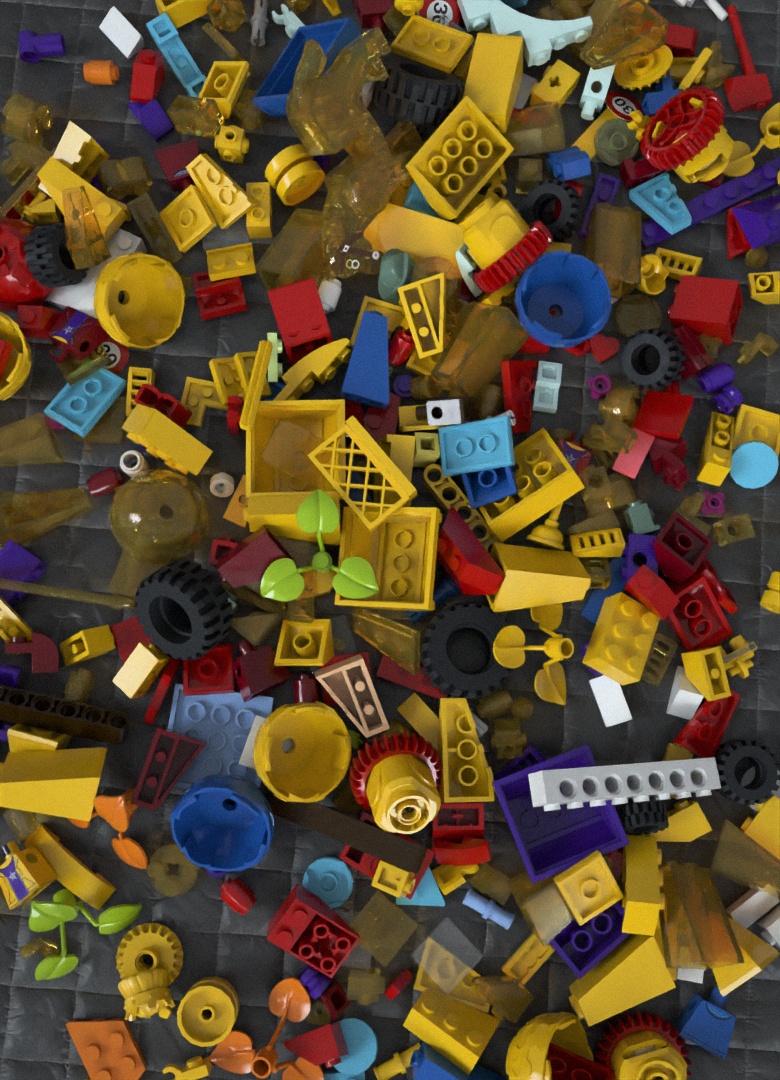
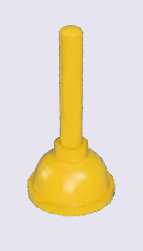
M563 502L550 511L548 519L544 521V525L536 526L531 534L527 535L526 539L528 541L564 551L563 535L558 530L559 523L557 522Z

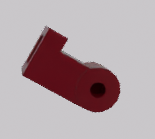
M630 157L622 160L618 172L627 190L662 174L663 170L652 166L647 159L633 163Z

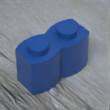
M577 146L548 153V158L546 159L547 171L551 172L561 182L591 174L589 155L587 152L581 151Z

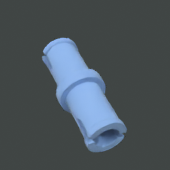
M472 889L468 890L462 904L481 913V917L485 920L489 918L506 930L509 929L515 917L513 913L511 914L496 905L493 899L488 900L472 891Z

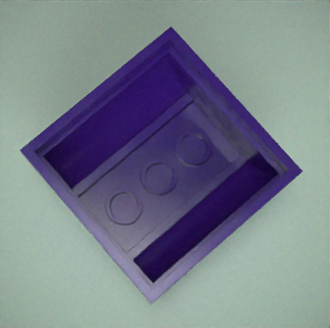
M588 744L492 781L498 801L531 883L569 869L596 850L604 855L630 844L611 800H607L606 805L590 807L589 802L583 803L584 807L567 809V804L560 805V810L544 811V806L533 807L528 774L542 770L597 766Z

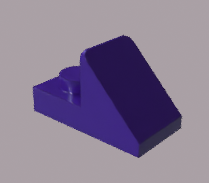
M156 99L149 103L132 101L127 105L130 112L156 142L174 130L173 125Z

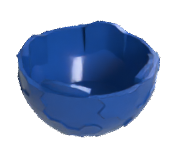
M564 250L540 255L522 274L515 291L518 319L523 328L539 343L554 348L574 347L589 338H593L605 326L612 310L610 288L604 272L596 263L581 255L565 252ZM557 308L561 316L558 318L552 317L549 314V309Z
M234 774L210 775L198 780L182 794L170 816L173 839L186 858L193 864L211 871H242L256 865L270 849L274 833L273 812L262 790L249 779ZM225 799H232L236 801L237 804L230 805L225 801Z

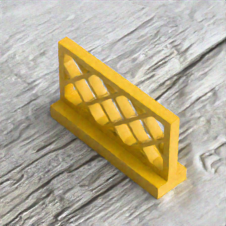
M351 416L345 421L346 425L307 456L371 532L404 504L415 499L418 494L417 489L356 418ZM344 434H347L352 440L351 449L337 448L338 439ZM323 451L333 452L331 465L321 464L316 457ZM336 452L350 453L349 466L335 465ZM354 454L365 455L367 457V467L353 466ZM370 462L374 465L375 468H370ZM334 469L348 470L347 483H338L333 479ZM352 471L366 472L365 485L351 484ZM369 472L380 473L383 476L382 486L368 485ZM386 481L391 485V487L386 486ZM341 487L346 488V493L342 490ZM350 488L364 489L363 502L352 501L349 498ZM367 490H382L381 503L366 502ZM385 491L397 492L401 499L394 505L384 504ZM357 506H362V512L357 508ZM366 507L380 508L379 517L372 523L365 517ZM383 508H389L383 513Z

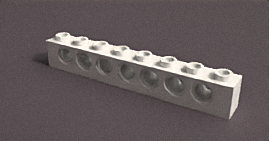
M715 757L542 770L528 774L533 807L544 806V811L560 810V805L567 804V809L582 808L585 802H589L590 807L604 806L607 800H611L612 805L628 803V798H633L634 803L650 801V796H654L655 801L671 799L670 795L675 794L676 799L692 797L691 793L693 792L696 793V797L712 795L711 790L721 788Z

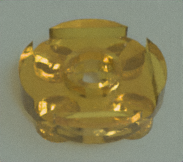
M177 843L166 844L159 848L152 855L147 867V874L152 886L159 893L168 897L181 895L190 890L199 876V866L186 858ZM169 863L172 865L179 864L178 872L180 874L178 876L169 874Z

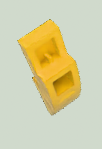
M344 338L331 342L299 360L281 377L286 386L273 401L298 400L304 392H308L313 387L315 380L322 385L327 380H331L335 376L337 368L342 363L347 362L352 355L353 347L350 340Z

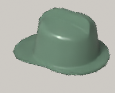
M390 249L382 256L378 291L384 302L398 305L400 296L397 288L411 284L415 278L417 268L409 253L399 249Z

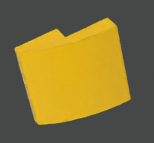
M257 351L236 353L234 357L211 359L209 362L222 407L228 406V397L230 396L242 397L243 403L245 402ZM265 378L260 399L271 395L267 378Z

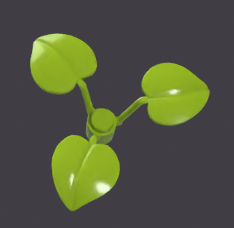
M320 489L315 490L300 504L296 517L298 525L303 531L307 533L317 532L320 552L313 556L312 565L299 569L296 568L294 561L289 558L274 561L266 569L262 577L261 595L283 602L295 600L302 594L305 587L304 578L299 573L314 569L322 573L329 572L330 570L337 572L332 580V586L343 597L361 599L376 594L379 588L374 571L368 561L357 556L349 557L342 562L341 568L334 566L333 558L325 552L322 532H334L339 524L340 516L333 499Z
M62 889L55 893L53 896L54 902L32 901L28 920L30 930L44 932L52 930L60 924L62 947L60 955H50L39 963L35 970L36 980L41 981L62 977L70 973L77 966V955L67 954L65 921H71L76 918L78 910L95 927L99 926L100 934H113L124 930L135 921L142 908L141 902L110 907L96 920L83 906L82 901L77 902L74 893L68 889Z

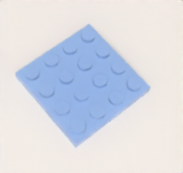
M175 684L168 729L205 740L207 744L174 787L189 788L198 780L210 775L234 774L249 779L260 788L262 780L258 777L256 770L238 764L255 715L267 718L272 713L274 698L258 696L244 703L241 693L238 692L184 696L183 685Z

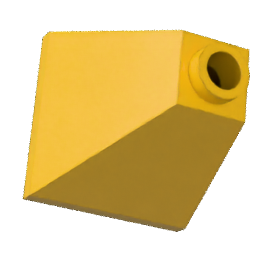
M22 724L12 726L8 729L7 733L10 752L66 749L73 737L72 735Z
M712 911L701 919L704 925L699 929L719 991L723 997L762 971L780 955L777 949L723 912L716 915Z

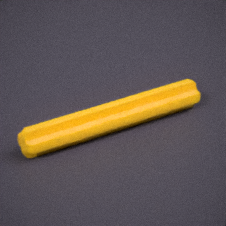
M261 340L259 342L239 422L240 428L243 430L251 431L254 427L273 349L272 342Z

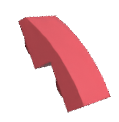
M633 428L612 470L635 479L655 437Z

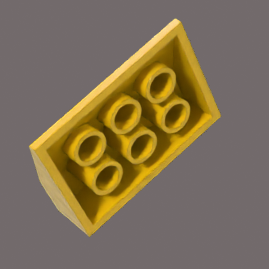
M466 95L405 167L428 204L443 220L449 221L457 218L514 148Z
M544 427L513 448L518 493L479 507L489 527L501 542L585 488Z

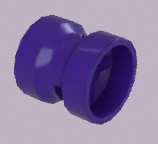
M307 965L297 977L304 987L307 986L306 989L313 1000H316L331 982V978L321 972L318 973V970L310 965Z

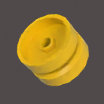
M296 144L285 148L274 156L266 167L265 178L276 189V193L285 205L292 206L313 195L323 183L325 173L318 163L313 161V156L305 145Z
M216 976L204 977L195 982L181 1000L177 1011V1025L182 1036L190 1043L200 1047L214 1046L222 1042L231 1032L240 1010L239 997L235 988L227 980Z

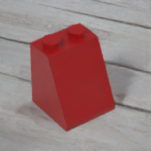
M682 275L680 283L675 285L674 304L670 305L668 309V319H670L673 328L676 329L688 324L695 335L732 345L743 306L739 281Z

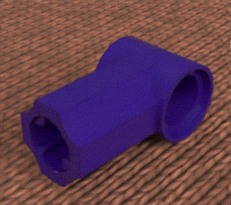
M25 30L21 31L18 35L19 56L24 62L36 63L40 61L41 57L65 55L66 45L62 33L38 35L34 31Z

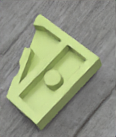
M267 333V341L272 342L273 346L268 366V383H278V377H282V363H277V353H282V339H277V333Z

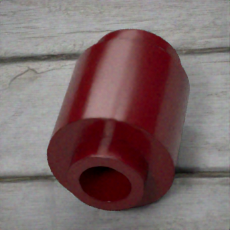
M113 466L91 475V478L86 480L89 491L94 498L97 496L103 497L122 489V483L125 482L120 469L115 470Z
M313 674L298 676V681H293L295 703L320 702L319 684L317 679H313Z

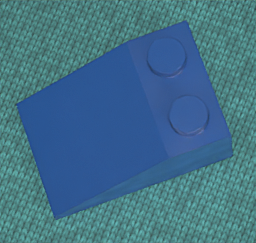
M514 465L462 474L471 509L479 508L518 493Z

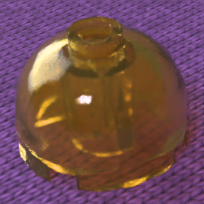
M618 386L607 393L605 400H600L598 412L602 414L605 425L612 431L630 434L631 427L638 414L639 406L635 402V398H639L638 387Z

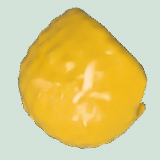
M646 254L635 261L631 271V281L643 293L659 294L666 288L665 279L669 275V270L663 266L662 260L658 255Z

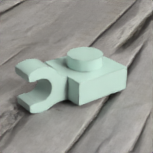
M282 4L281 11L283 14L278 15L273 10L272 18L275 23L286 25L285 31L292 38L297 29L305 25L292 11L289 12L285 4Z

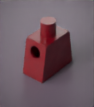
M353 0L361 27L364 29L372 28L374 36H383L386 33L385 26L393 24L394 0Z
M250 638L237 644L241 656L232 664V668L244 703L284 685L292 677L285 666H275L276 654L269 645L255 649Z

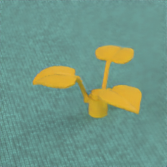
M780 102L771 107L762 117L760 131L764 138L760 139L753 152L750 153V147L746 143L734 141L730 161L722 172L724 175L740 177L748 174L753 170L755 164L752 157L758 153L763 145L769 149L780 148ZM779 170L778 175H777V181H778L779 186H780V170Z
M562 603L531 607L530 614L532 620L539 623V629L551 635L552 638L545 641L543 646L524 645L525 635L523 631L517 626H506L500 630L493 643L494 657L499 664L506 668H518L525 662L524 650H544L545 654L552 659L544 662V669H540L536 673L534 683L536 693L544 701L566 705L565 673L558 661H563V658H570L572 656L574 644L571 639L563 638L562 634H556L552 631L558 628L562 621Z

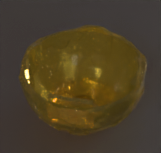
M157 468L135 474L120 487L117 493H115L109 509V521L112 534L128 556L137 561L166 565L169 562L181 560L198 548L208 527V508L200 489L195 483L185 476ZM161 506H169L172 509L173 515L170 519H164L160 516L159 509Z

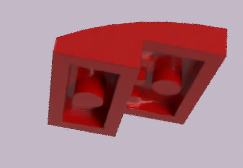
M208 271L192 274L202 321L248 310L240 276L210 281Z

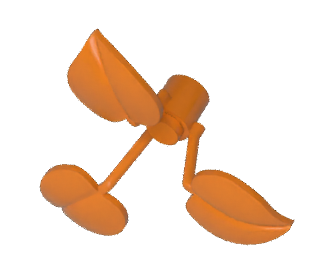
M128 788L122 795L97 796L93 801L96 811L92 813L91 819L100 815L114 829L120 831L118 834L119 838L114 837L112 839V846L121 860L130 866L148 869L150 866H148L147 856L143 848L135 840L125 837V831L129 828V822L134 817L133 812L139 807L130 804L135 789ZM67 818L72 824L80 828H87L90 825V821Z
M295 977L285 978L271 991L269 1009L273 1014L282 1016L268 1046L261 1048L258 1052L257 1049H253V1041L248 1034L240 1030H232L222 1042L217 1044L209 1057V1060L215 1065L237 1074H247L252 1071L256 1077L266 1078L271 1072L277 1073L278 1070L287 1067L283 1072L282 1080H325L320 1065L315 1066L300 1056L295 1063L288 1060L277 1064L278 1055L273 1048L286 1019L292 1022H300L310 1012V995L301 981Z

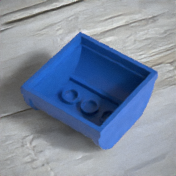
M351 17L299 27L251 102L264 113L275 118H291L303 114L335 115L347 110L352 104L351 98L353 94L363 87V79L368 72V52L363 36L356 27L357 24Z

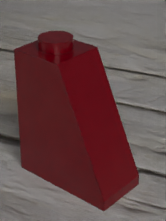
M263 525L218 560L217 575L224 583L229 582L233 588L261 581L266 569L278 559H292L296 568L297 563L270 530Z

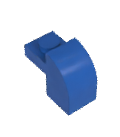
M670 72L666 73L665 78H660L659 83H654L656 92L646 93L641 104L643 116H655L656 110H660L664 106L663 103L666 104L670 101L671 97H676L679 91L682 92V89L674 90L675 83L674 79L670 77Z

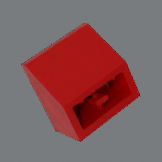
M441 802L437 816L431 821L432 851H434L433 847L437 839L461 844L464 836L483 839V802Z

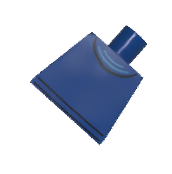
M714 986L709 999L695 993L675 1021L673 1027L678 1030L680 1036L725 1060L735 1024V1016L724 1008L729 993L723 997L719 988Z

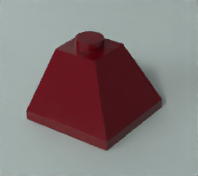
M677 511L672 514L653 541L659 570L678 586L696 572L714 544V541Z

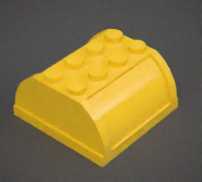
M345 399L259 402L254 427L251 431L246 430L247 500H249V496L311 495L317 489L327 494H338L307 455L345 425ZM346 434L338 439L337 448L346 449ZM323 451L316 459L321 464L331 465L333 452ZM336 452L335 465L346 466V453ZM334 469L333 479L338 483H346V470ZM341 487L342 490L346 493V488Z
M344 506L338 568H341V564L346 558L357 556L365 559L374 571L379 590L376 594L361 599L346 598L336 592L334 605L404 611L435 610L433 592L439 525L442 523L440 509L437 507H401L370 532L350 507ZM366 507L365 517L370 523L379 517L380 508ZM383 508V513L389 508Z

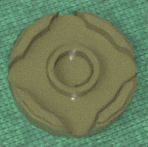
M622 118L610 119L603 123L597 130L594 138L597 155L604 163L610 166H620L622 160L630 157L633 159L639 148V140L637 141L636 138L637 132L630 130L627 126L629 122Z

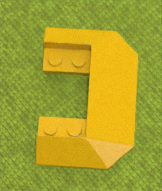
M400 160L379 164L357 223L358 231H364L363 239L368 251H378V258L382 259L386 251L399 249L410 254L419 271L432 275L446 272V279L450 281H457L463 278L455 254L461 245L465 243L462 239L464 230L460 227L459 223L490 196L495 202L501 198L490 188H488L486 196L477 193L457 218H455L454 223L402 207L413 179L408 171L400 169Z

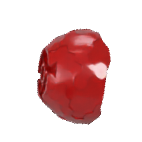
M0 219V249L3 251V255L0 258V311L18 312V305L40 306L54 289L39 284V280H35L33 273L29 272L28 262L25 261L26 252L24 251V245H27L25 240L27 236H30L29 232L34 230L35 226L17 219Z

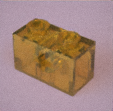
M178 95L167 110L175 128L180 134L215 138L220 131L221 125L225 124L215 99Z

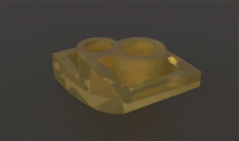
M317 570L299 573L304 578L305 587L298 598L288 601L287 621L312 623L315 620L314 596L318 593Z

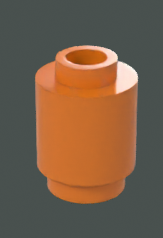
M90 60L83 65L84 79L86 82H91L92 85H115L116 80H119L118 66H115L111 60Z

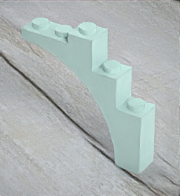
M457 0L467 32L479 31L489 25L492 34L522 36L523 54L528 67L546 63L547 60H550L552 49L559 50L567 44L585 41L590 37L593 27L591 16L574 20L552 21L519 13L500 0Z

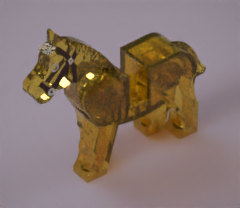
M380 27L366 30L343 48L331 67L322 75L327 57L316 40L309 39L306 41L302 57L295 71L293 88L286 101L288 121L311 156L337 154L343 148L350 154L324 177L328 194L323 208L321 243L325 261L321 276L322 281H332L336 277L348 279L350 275L358 271L366 274L380 273V263L384 253L373 250L371 243L363 235L364 231L373 219L385 209L397 185L412 177L405 166L426 142L422 141L414 124L410 121L398 122L384 138L370 112L359 101L364 84L385 81L389 77L379 56L387 55L391 52V49Z

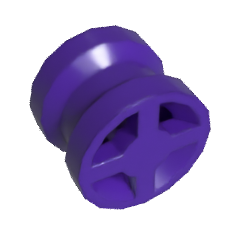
M732 385L725 386L721 394L718 393L712 398L715 407L725 415L730 414L733 411V407L741 405L744 401L740 391Z

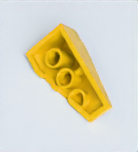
M52 156L37 173V176L68 223L72 225L73 229L76 228L79 231V236L84 238V243L99 254L128 218L123 209Z
M440 698L438 755L443 768L440 770L442 778H439L441 786H438L439 796L443 803L494 801L493 773L484 755L485 751L479 741L475 729L476 725L466 698Z

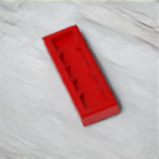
M384 652L376 676L439 700L440 698L447 697L440 693V688L432 687L429 683L431 679L428 675L424 676L422 672L424 667Z

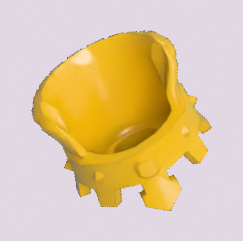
M154 968L130 975L118 983V989L125 998V1020L135 1021L136 1015L146 1019L157 1012L161 1018L168 1019L172 1011L168 1006L173 1008L175 1003L172 1000L173 994H171L167 985L168 973L165 969Z

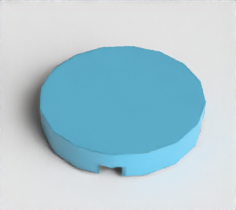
M761 441L744 442L732 452L729 474L737 484L744 488L755 489L763 487L771 482L777 474L779 465L777 455L769 445Z
M324 856L318 858L308 866L303 878V887L317 895L331 909L339 907L348 899L353 889L351 869L343 860L337 857Z
M356 1017L346 1018L339 1023L349 1054L341 1056L342 1063L334 1065V1067L341 1073L356 1075L367 1070L376 1060L379 1049L378 1037L370 1024L365 1020Z

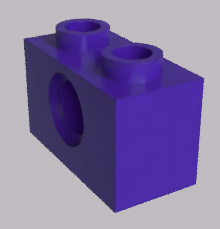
M629 534L625 538V548L622 553L625 560L624 565L621 564L620 579H624L623 586L640 568V566L635 565L633 562L635 555L641 556L644 560V565L658 575V563L653 546V541L657 536Z

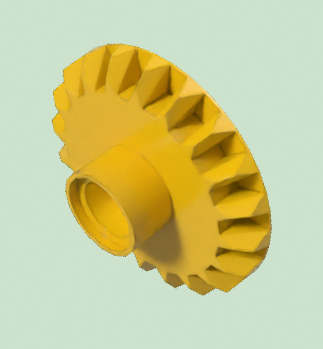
M645 43L635 46L626 51L617 60L613 72L614 79L618 86L622 85L623 89L630 88L631 91L635 88L641 90L643 87H650L653 83H659V79L665 78L666 73L671 71V65L673 64L672 52L670 48L661 43Z
M144 923L131 929L120 942L115 957L117 959L116 969L120 973V979H125L142 971L163 968L168 973L167 985L169 986L177 978L182 968L183 949L181 942L170 928L162 924ZM143 954L152 956L153 965H147L143 961Z

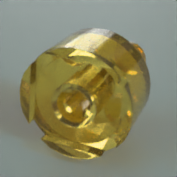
M20 90L19 95L16 93L11 95L4 107L2 115L6 117L5 124L1 123V131L6 136L30 148L38 149L43 142V132L45 129L49 130L52 127L54 118L50 116L48 104Z
M438 256L428 257L415 265L411 283L446 272V307H448L461 292L462 283L460 275L448 259Z

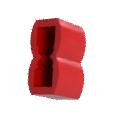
M142 384L134 398L137 404L158 410L181 428L185 427L192 415L191 410L169 394H164L150 384Z

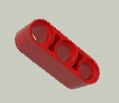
M639 19L634 24L630 46L633 48L645 43H661L670 48L673 57H694L698 32L689 27L650 19Z

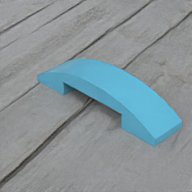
M165 12L146 23V26L176 78L195 105L200 107L201 105L197 102V98L206 81V76L202 75Z

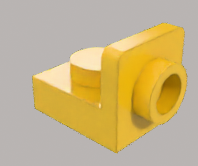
M380 860L371 886L398 898L406 897L414 888L416 880L413 876L415 873Z

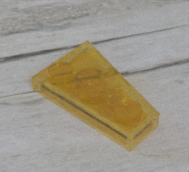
M357 607L352 612L353 632L413 676L420 671L419 631L360 607Z

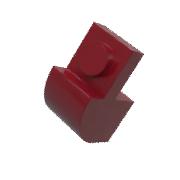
M656 436L649 449L652 471L655 475L663 471L667 478L673 479L680 485L687 480L686 465L681 461L682 458L687 456L686 440L681 436L679 440Z
M32 630V640H27V636H11V640H5L6 654L31 653L32 673L58 672V650L54 641L47 634Z

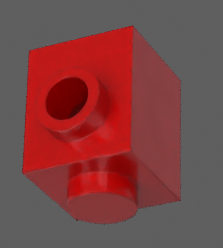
M222 537L221 540L213 539L209 564L217 568L218 560L239 545L236 543V540Z

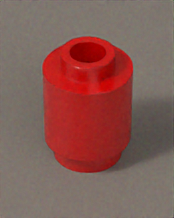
M407 329L397 330L388 345V361L390 363L401 366L409 358L415 347L411 331Z
M229 877L219 888L223 892L219 897L236 913L240 912L243 916L257 901L253 896L255 893L238 877L234 880Z

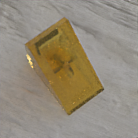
M275 613L233 618L231 627L254 646H261L282 620V614Z

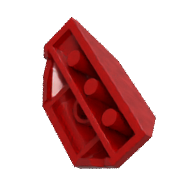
M451 507L438 534V561L462 595L497 594L506 575L456 509Z

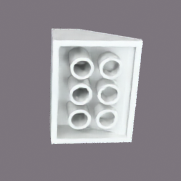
M120 228L99 254L87 245V254L90 260L88 261L89 270L86 271L87 275L82 279L81 283L56 287L45 301L62 310L69 306L97 319L93 303L95 282L101 271L107 264L121 255L133 252H143L146 254L148 251L141 238ZM123 291L119 292L118 301L121 300L124 294Z

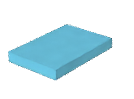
M88 358L46 407L44 413L84 438L127 387V381Z
M508 415L438 428L442 475L445 477L515 465L511 418Z

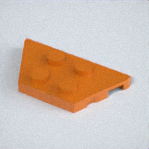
M102 1018L92 1019L91 1021L72 1019L66 1023V1027L91 1080H138L146 1070V1061L125 1018H113L111 1020H104Z

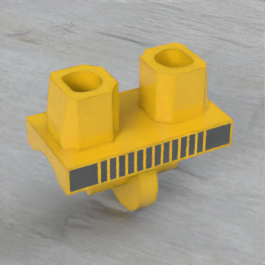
M739 635L729 641V646L733 650L732 653L727 655L722 646L720 645L719 647L725 671L728 670L731 677L738 674L742 679H745L749 676L748 668L753 666L750 658L754 657V651L757 650V646L754 642L748 644Z

